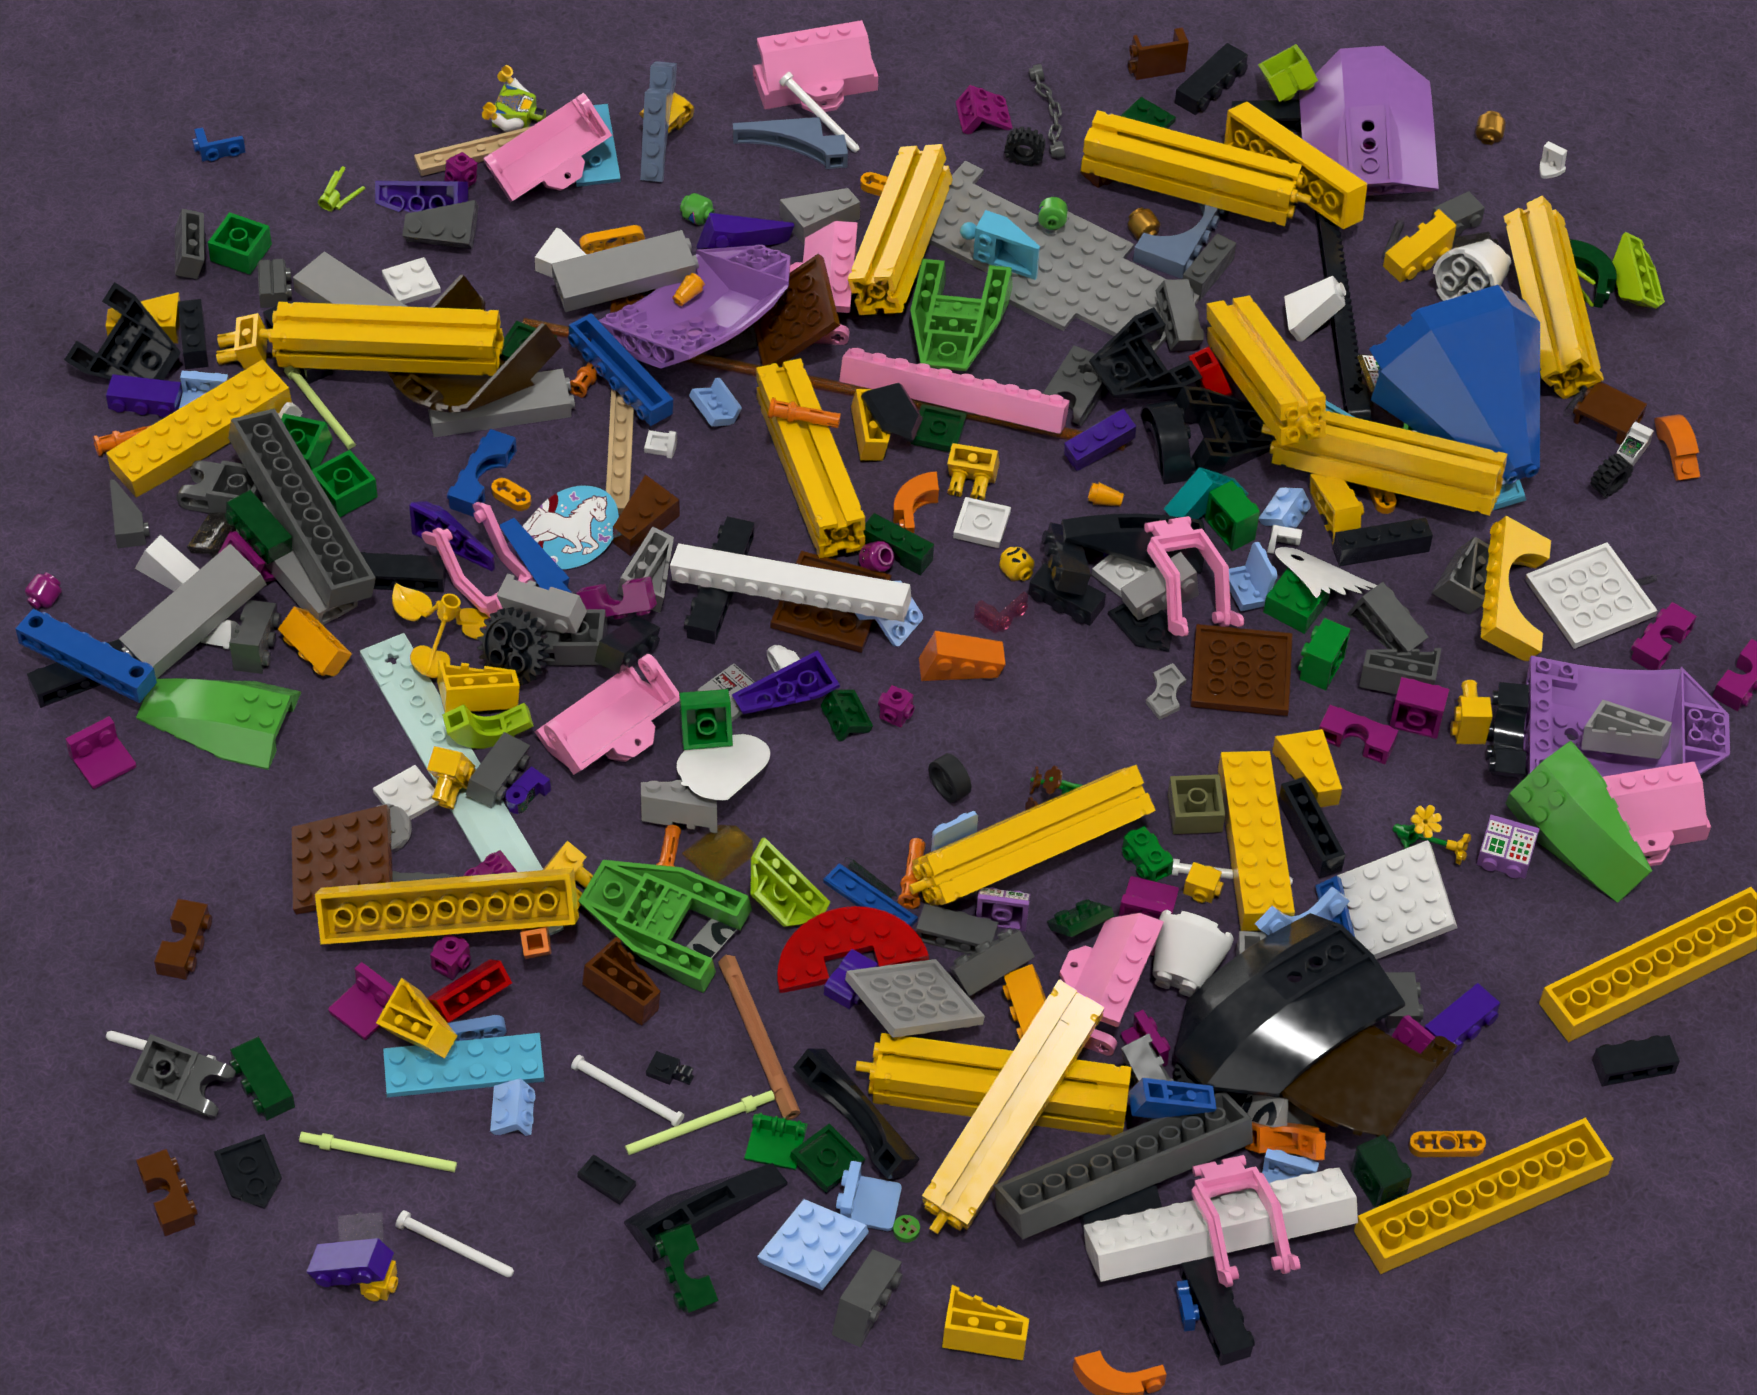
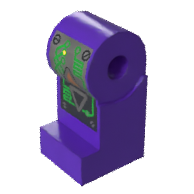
M531 766L507 790L505 795L507 809L514 814L526 811L528 803L539 793L545 797L551 791L550 779Z

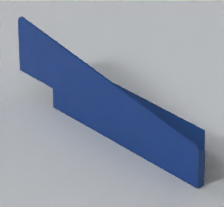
M515 518L500 524L501 530L540 588L549 590L550 587L572 593L568 589L570 578Z

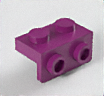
M1144 1010L1134 1013V1026L1121 1032L1122 1040L1127 1045L1150 1034L1153 1040L1152 1048L1157 1057H1162L1164 1061L1163 1067L1168 1065L1170 1045L1164 1036L1160 1037L1154 1019L1151 1016L1148 1017Z

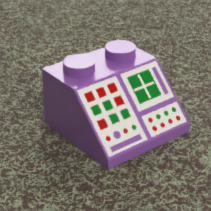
M1490 815L1477 865L1482 866L1487 871L1496 870L1506 873L1512 878L1520 877L1525 879L1540 828Z
M993 887L981 888L978 894L976 917L989 918L992 921L998 922V928H1011L1012 930L1015 928L1026 932L1030 894L1021 891L998 890Z

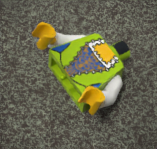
M505 65L497 77L499 81H507L508 84H504L495 105L487 102L483 106L482 118L485 120L491 118L492 127L510 132L529 127L532 120L540 122L546 117V109L537 108L536 96L525 89L516 78H512V68Z

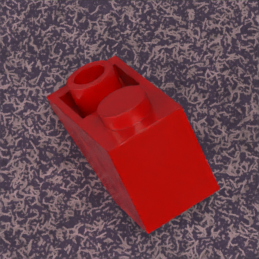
M1209 346L1188 356L1189 360L1193 362L1203 377L1200 384L1201 387L1227 396L1232 395L1220 364Z

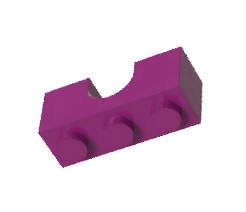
M651 576L626 581L622 585L624 596L623 600L620 601L614 600L609 596L606 584L583 587L576 592L586 609H605L606 617L613 616L614 619L627 617V613L636 612V615L648 614L657 605Z
M1673 602L1667 609L1662 608L1656 617V622L1654 624L1650 623L1645 629L1642 639L1637 638L1631 647L1633 651L1631 660L1648 670H1660L1668 660L1672 645L1666 643L1663 639H1672L1681 644L1693 630L1697 616Z
M1751 639L1742 650L1736 667L1746 674H1737L1728 669L1717 683L1712 697L1737 712L1742 705L1745 707L1749 705L1754 695L1752 692L1754 690L1757 691V641Z
M1329 705L1319 726V730L1323 729L1327 743L1340 747L1343 740L1348 737L1362 739L1365 743L1363 757L1385 765L1396 744L1399 731L1389 725H1383L1365 716H1359L1333 705Z

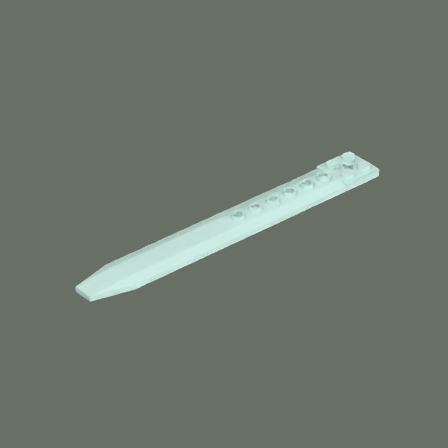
M402 633L360 650V656L426 769L434 746L462 752L477 769L480 762L472 748L456 743L447 734L442 716L445 712L441 696L431 679L426 675H422L411 664L410 654L413 647L406 635ZM389 658H397L396 664L386 663ZM429 772L434 783L436 784L437 779ZM459 789L454 809L450 810L481 863L489 854L501 850L517 872L543 870L503 801L497 800L494 806L490 808L467 796V789ZM550 926L549 934L553 935L562 931L563 926Z

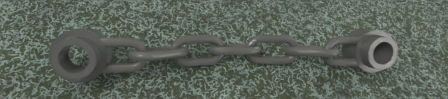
M1032 65L1033 68H1029L1031 81L1036 80L1035 90L1042 97L1047 98L1050 103V115L1054 118V124L1050 127L1048 139L1052 140L1053 145L1049 146L1052 158H1057V160L1066 158L1063 142H1056L1062 131V126L1058 124V118L1062 115L1061 106L1058 102H1054L1051 96L1052 90L1044 83H1040V81L1045 80L1042 65ZM1041 86L1047 90L1046 95L1040 91ZM1055 105H1057L1059 114L1057 113V111L1053 113ZM1054 127L1055 130H1058L1056 137L1052 134Z

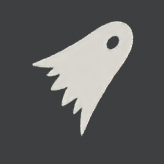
M1288 547L1275 549L1276 556L1306 584L1315 598L1320 595L1321 589L1330 594L1329 588L1346 595L1344 588L1362 593L1357 587L1370 590L1366 586L1372 588L1377 586L1298 549ZM1291 555H1298L1302 557L1304 561L1296 560L1293 557H1291Z

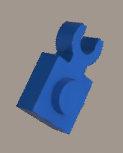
M1176 1281V1295L1179 1301L1184 1331L1195 1330L1196 1321L1200 1320L1198 1305L1192 1302L1188 1281Z

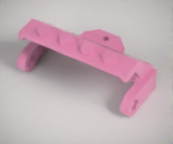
M862 20L757 38V46L762 64L753 65V77L764 109L801 104L803 109L812 112L786 85L783 87L779 83L780 79L788 72L794 76L792 79L825 112L837 110L843 103L844 96L878 90V74L871 57L869 39Z
M582 93L496 151L484 157L483 160L509 201L512 202L541 182L545 188L561 191L580 179L585 164L582 155L611 137L612 134L591 101Z
M834 221L805 237L803 263L817 254L824 257L837 312H850L852 291L848 282V276L852 273L851 269L856 257L857 222ZM796 262L790 266V272L795 270L803 263ZM840 324L839 327L815 343L845 345L849 341V329Z
M646 654L638 660V665L649 683L640 678L633 666L626 668L620 674L617 673L534 731L547 751L565 764L573 775L604 754L608 759L626 762L653 744L655 726L652 720L679 701V692L652 655Z
M1695 762L1603 777L1608 786L1606 787L1608 793L1619 806L1617 810L1623 821H1626L1631 829L1629 832L1634 842H1638L1645 857H1650L1646 858L1650 866L1661 865L1669 854L1671 845L1707 840L1711 825L1706 815L1703 781Z
M1142 913L1113 917L1106 920L1093 948L1083 946L1069 951L1060 970V980L1077 990L1079 994L1084 997L1087 996L1104 1007L1101 1022L1119 1027L1150 955L1154 956L1156 940L1162 930L1164 921ZM1094 1029L1084 1048L1111 1056L1116 1049L1117 1041L1110 1034Z

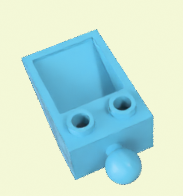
M985 210L977 226L972 222H966L961 226L960 234L964 239L972 240L975 238L973 259L993 266L1012 267L1013 273L1036 280L1040 246L1007 217Z

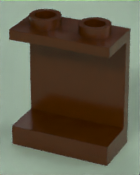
M1183 27L1174 29L1173 42L1142 47L1138 36L1134 35L1132 45L1129 46L1131 56L1130 61L1127 63L1129 73H1133L1135 79L1140 80L1185 72L1189 41Z
M1599 382L1593 388L1589 387L1587 389L1583 402L1579 401L1573 411V414L1576 415L1574 423L1578 425L1581 419L1586 416L1617 431L1615 443L1621 445L1629 434L1634 422L1640 423L1643 419L1647 403L1603 382Z

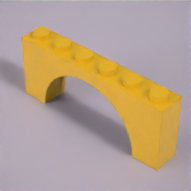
M1505 516L1500 521L1495 522L1490 529L1491 537L1486 567L1487 578L1484 586L1485 598L1483 602V619L1481 621V638L1523 661H1529L1531 656H1536L1542 652L1543 632L1530 624L1516 606L1509 587V570L1513 564L1535 569L1550 559L1551 540Z

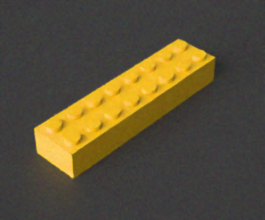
M1249 102L1227 110L1224 144L1286 160L1291 164H1301V174L1304 175L1301 188L1298 187V190H1301L1303 194L1312 196L1309 205L1311 208L1342 229L1363 220L1367 183Z
M262 359L106 452L110 469L137 498L189 468L195 461L204 459L230 443L228 436L231 419L274 408L277 413H280L286 402L292 403L289 387Z
M1270 751L1221 752L1218 774L1220 775L1225 809V825L1241 931H1261L1255 923L1272 905L1285 915L1294 916L1295 914Z

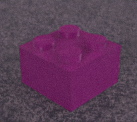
M1401 677L1390 726L1394 729L1437 739L1449 689Z

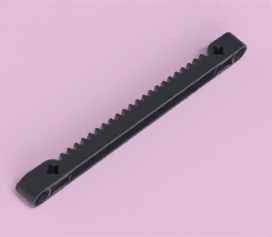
M1315 210L1324 279L1333 276L1338 283L1341 282L1346 290V295L1344 296L1345 306L1330 318L1343 410L1356 418L1371 421L1368 388L1362 382L1363 374H1361L1362 367H1360L1361 360H1359L1360 353H1358L1359 347L1357 346L1358 340L1356 339L1357 333H1355L1356 326H1354L1355 319H1353L1354 313L1352 312L1353 306L1350 299L1351 293L1349 292L1350 286L1348 285L1349 280L1347 279L1348 273L1346 272L1347 267L1345 265L1346 260L1344 259L1343 240L1339 231L1340 227Z

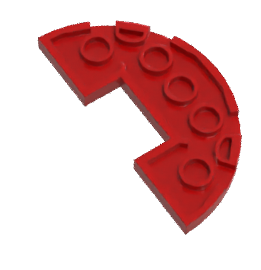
M852 906L836 908L808 920L789 938L778 963L779 992L785 993L826 984L829 975L825 961L843 958L852 949L859 953L874 951L878 967L929 960V954L916 931L893 914L870 907Z

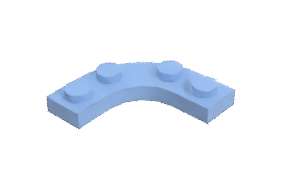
M1331 887L1308 911L1297 916H1288L1272 905L1255 925L1261 931L1270 935L1309 913L1332 921L1350 901L1334 887Z

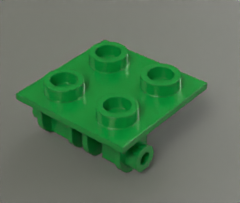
M761 1112L754 1114L753 1128L744 1159L764 1164L773 1163L775 1166L796 1170L797 1164L790 1158L792 1150L803 1143L808 1124L801 1123L800 1120L796 1122L787 1120L785 1117L782 1119L778 1118V1116L763 1115Z

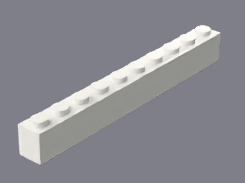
M678 544L670 564L672 581L740 592L752 596L768 597L774 600H785L797 604L813 605L819 608H830L842 612L858 613L865 616H875L888 620L904 622L911 602L910 584Z

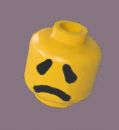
M1009 547L1001 554L999 566L1010 580L1026 581L1032 576L1035 563L1033 558L1023 548Z

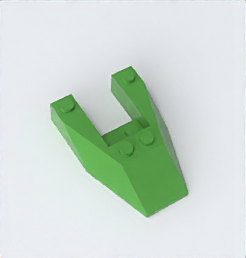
M922 259L911 305V317L920 363L928 364L930 368L967 371L1001 322L1009 304L1013 287L1012 267L989 265L982 299L943 295L946 282L945 261Z
M603 860L578 900L590 914L614 936H617L633 953L681 984L702 993L705 992L716 973L713 959L671 941L686 913L691 909L741 930L752 911L748 895L682 867Z

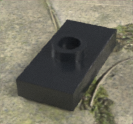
M594 1154L577 1173V1177L619 1205L636 1187V1181Z

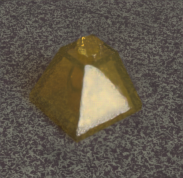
M718 825L717 833H707L683 851L682 855L706 877L719 883L752 857L753 841L737 826Z

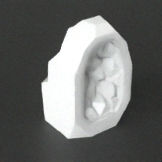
M773 645L767 650L768 661L775 672L800 660L794 651L787 650L781 645Z

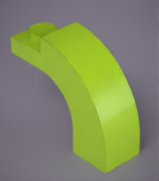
M525 703L494 716L475 715L464 704L442 714L447 734L456 743L476 749L493 747L504 732L515 737L514 735L534 727L529 708Z

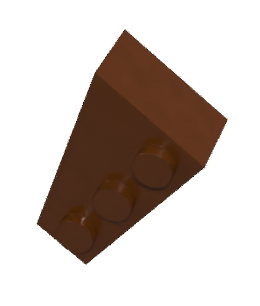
M645 474L613 526V544L629 556L633 555L639 549L652 527L662 531L680 516L679 499Z
M617 936L584 965L582 985L641 1026L658 1011L661 991L644 969L641 970L634 962L633 955L627 953Z

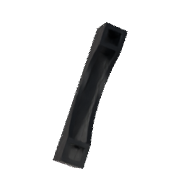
M808 1048L793 1066L795 1071L808 1086L829 1100L849 1119L865 1141L871 1160L887 1179L904 1178L920 1160L919 1157L826 1049Z

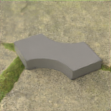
M1173 663L1153 672L1152 677L1156 682V690L1146 699V704L1159 720L1180 709L1176 693L1181 686L1186 684V678Z

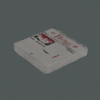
M732 664L700 687L698 691L728 689L733 722L742 715V712L731 694L755 682L738 666Z

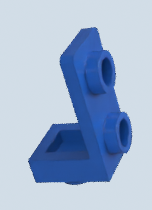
M203 127L194 129L196 138L192 139L195 152L199 151L202 162L208 160L215 161L218 158L238 156L241 153H246L243 136L208 143Z

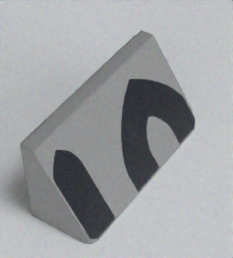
M711 918L686 947L712 958L737 929Z
M1247 1095L1242 1109L1252 1118L1253 1123L1269 1127L1287 1126L1288 1099Z

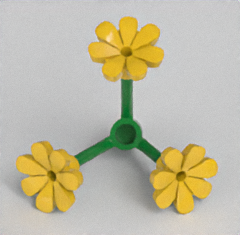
M1428 805L1425 810L1422 806H1418L1415 809V815L1411 817V822L1414 824L1394 825L1393 832L1401 839L1404 849L1409 848V845L1417 839L1446 846V849L1455 851V863L1461 865L1462 860L1465 861L1467 857L1465 850H1467L1471 841V834H1464L1463 838L1458 842L1432 837V831L1437 833L1442 829L1441 825L1437 824V822L1442 820V817L1439 813L1433 814L1435 811L1433 805Z

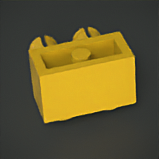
M258 313L236 318V331L217 335L218 344L221 349L234 346V348L216 351L219 365L239 361L243 368L247 369L262 359L266 362L268 338L259 337L260 329H266Z
M952 443L947 462L949 476H952L947 493L954 495L957 492L956 496L961 497L965 479H971L975 481L970 497L977 499L980 496L979 500L984 501L988 483L995 484L1000 464L998 451Z
M1466 680L1461 685L1463 695L1458 697L1459 706L1454 708L1455 721H1451V735H1455L1456 744H1486L1492 721L1490 697H1478L1477 682Z
M434 746L427 770L437 779L431 798L438 801V805L441 807L454 809L459 789H467L469 779L476 771L475 765L462 752Z
M568 841L556 852L543 869L574 868L575 880L585 889L593 877L583 867L584 864L582 862L587 856ZM576 888L577 903L579 908L581 904L578 900L580 899L583 893Z

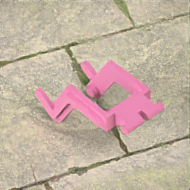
M480 502L474 503V517L478 523L483 522L498 558L518 578V581L528 583L529 580L536 582L527 567L510 551L491 506ZM436 528L433 530V533L425 531L421 534L425 543L437 547L453 585L481 613H485L490 617L491 613L503 609L497 593L492 596H484L464 576L449 543L453 539L449 529L442 530L441 528Z
M1189 516L1169 519L1168 523L1166 520L1145 523V531L1147 533L1152 532L1154 535L1148 544L1147 552L1166 580L1168 631L1175 636L1179 635L1182 637L1187 636L1189 633L1187 620L1185 617H1182L1180 572L1166 552L1193 547L1198 548L1214 572L1216 612L1212 613L1213 623L1219 624L1222 627H1229L1230 624L1237 627L1243 626V616L1231 610L1229 567L1204 530H1193L1190 526L1191 518Z
M1244 1155L1223 1159L1220 1165H1217L1214 1161L1192 1166L1194 1177L1201 1176L1202 1178L1195 1180L1192 1197L1207 1224L1218 1280L1225 1287L1233 1286V1280L1239 1279V1273L1236 1266L1230 1267L1220 1217L1210 1199L1211 1197L1251 1188L1255 1189L1270 1219L1277 1256L1271 1257L1274 1271L1280 1270L1282 1274L1290 1273V1269H1300L1298 1256L1290 1252L1281 1204L1264 1174L1260 1173L1256 1166L1245 1169L1246 1159Z

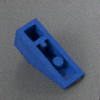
M1142 1078L1129 1091L1132 1116L1156 1119L1214 1112L1217 1109L1213 1086Z

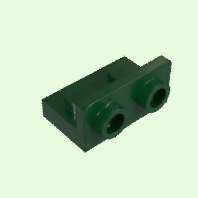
M854 689L833 690L827 694L821 704L822 711L839 742L844 741L849 733H869L873 727Z

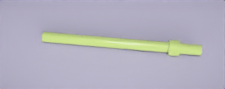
M292 366L283 367L284 373L290 380H294L346 448L349 450L355 447L356 444L301 376L300 369L293 368Z
M770 1090L754 1097L752 1095L744 1097L739 1103L625 1145V1149L628 1155H631L739 1113L746 1112L747 1114L757 1110V1107L774 1101V1094Z
M301 1132L299 1142L317 1145L319 1149L331 1151L332 1148L454 1173L457 1167V1162L337 1139L334 1138V1135L325 1133L321 1136Z

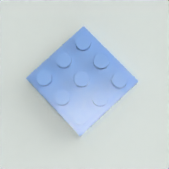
M804 1199L757 1258L760 1263L823 1290L868 1234L869 1230L867 1225Z

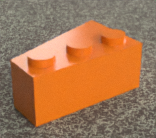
M940 631L933 633L919 657L921 681L998 678L1006 665L1002 641Z

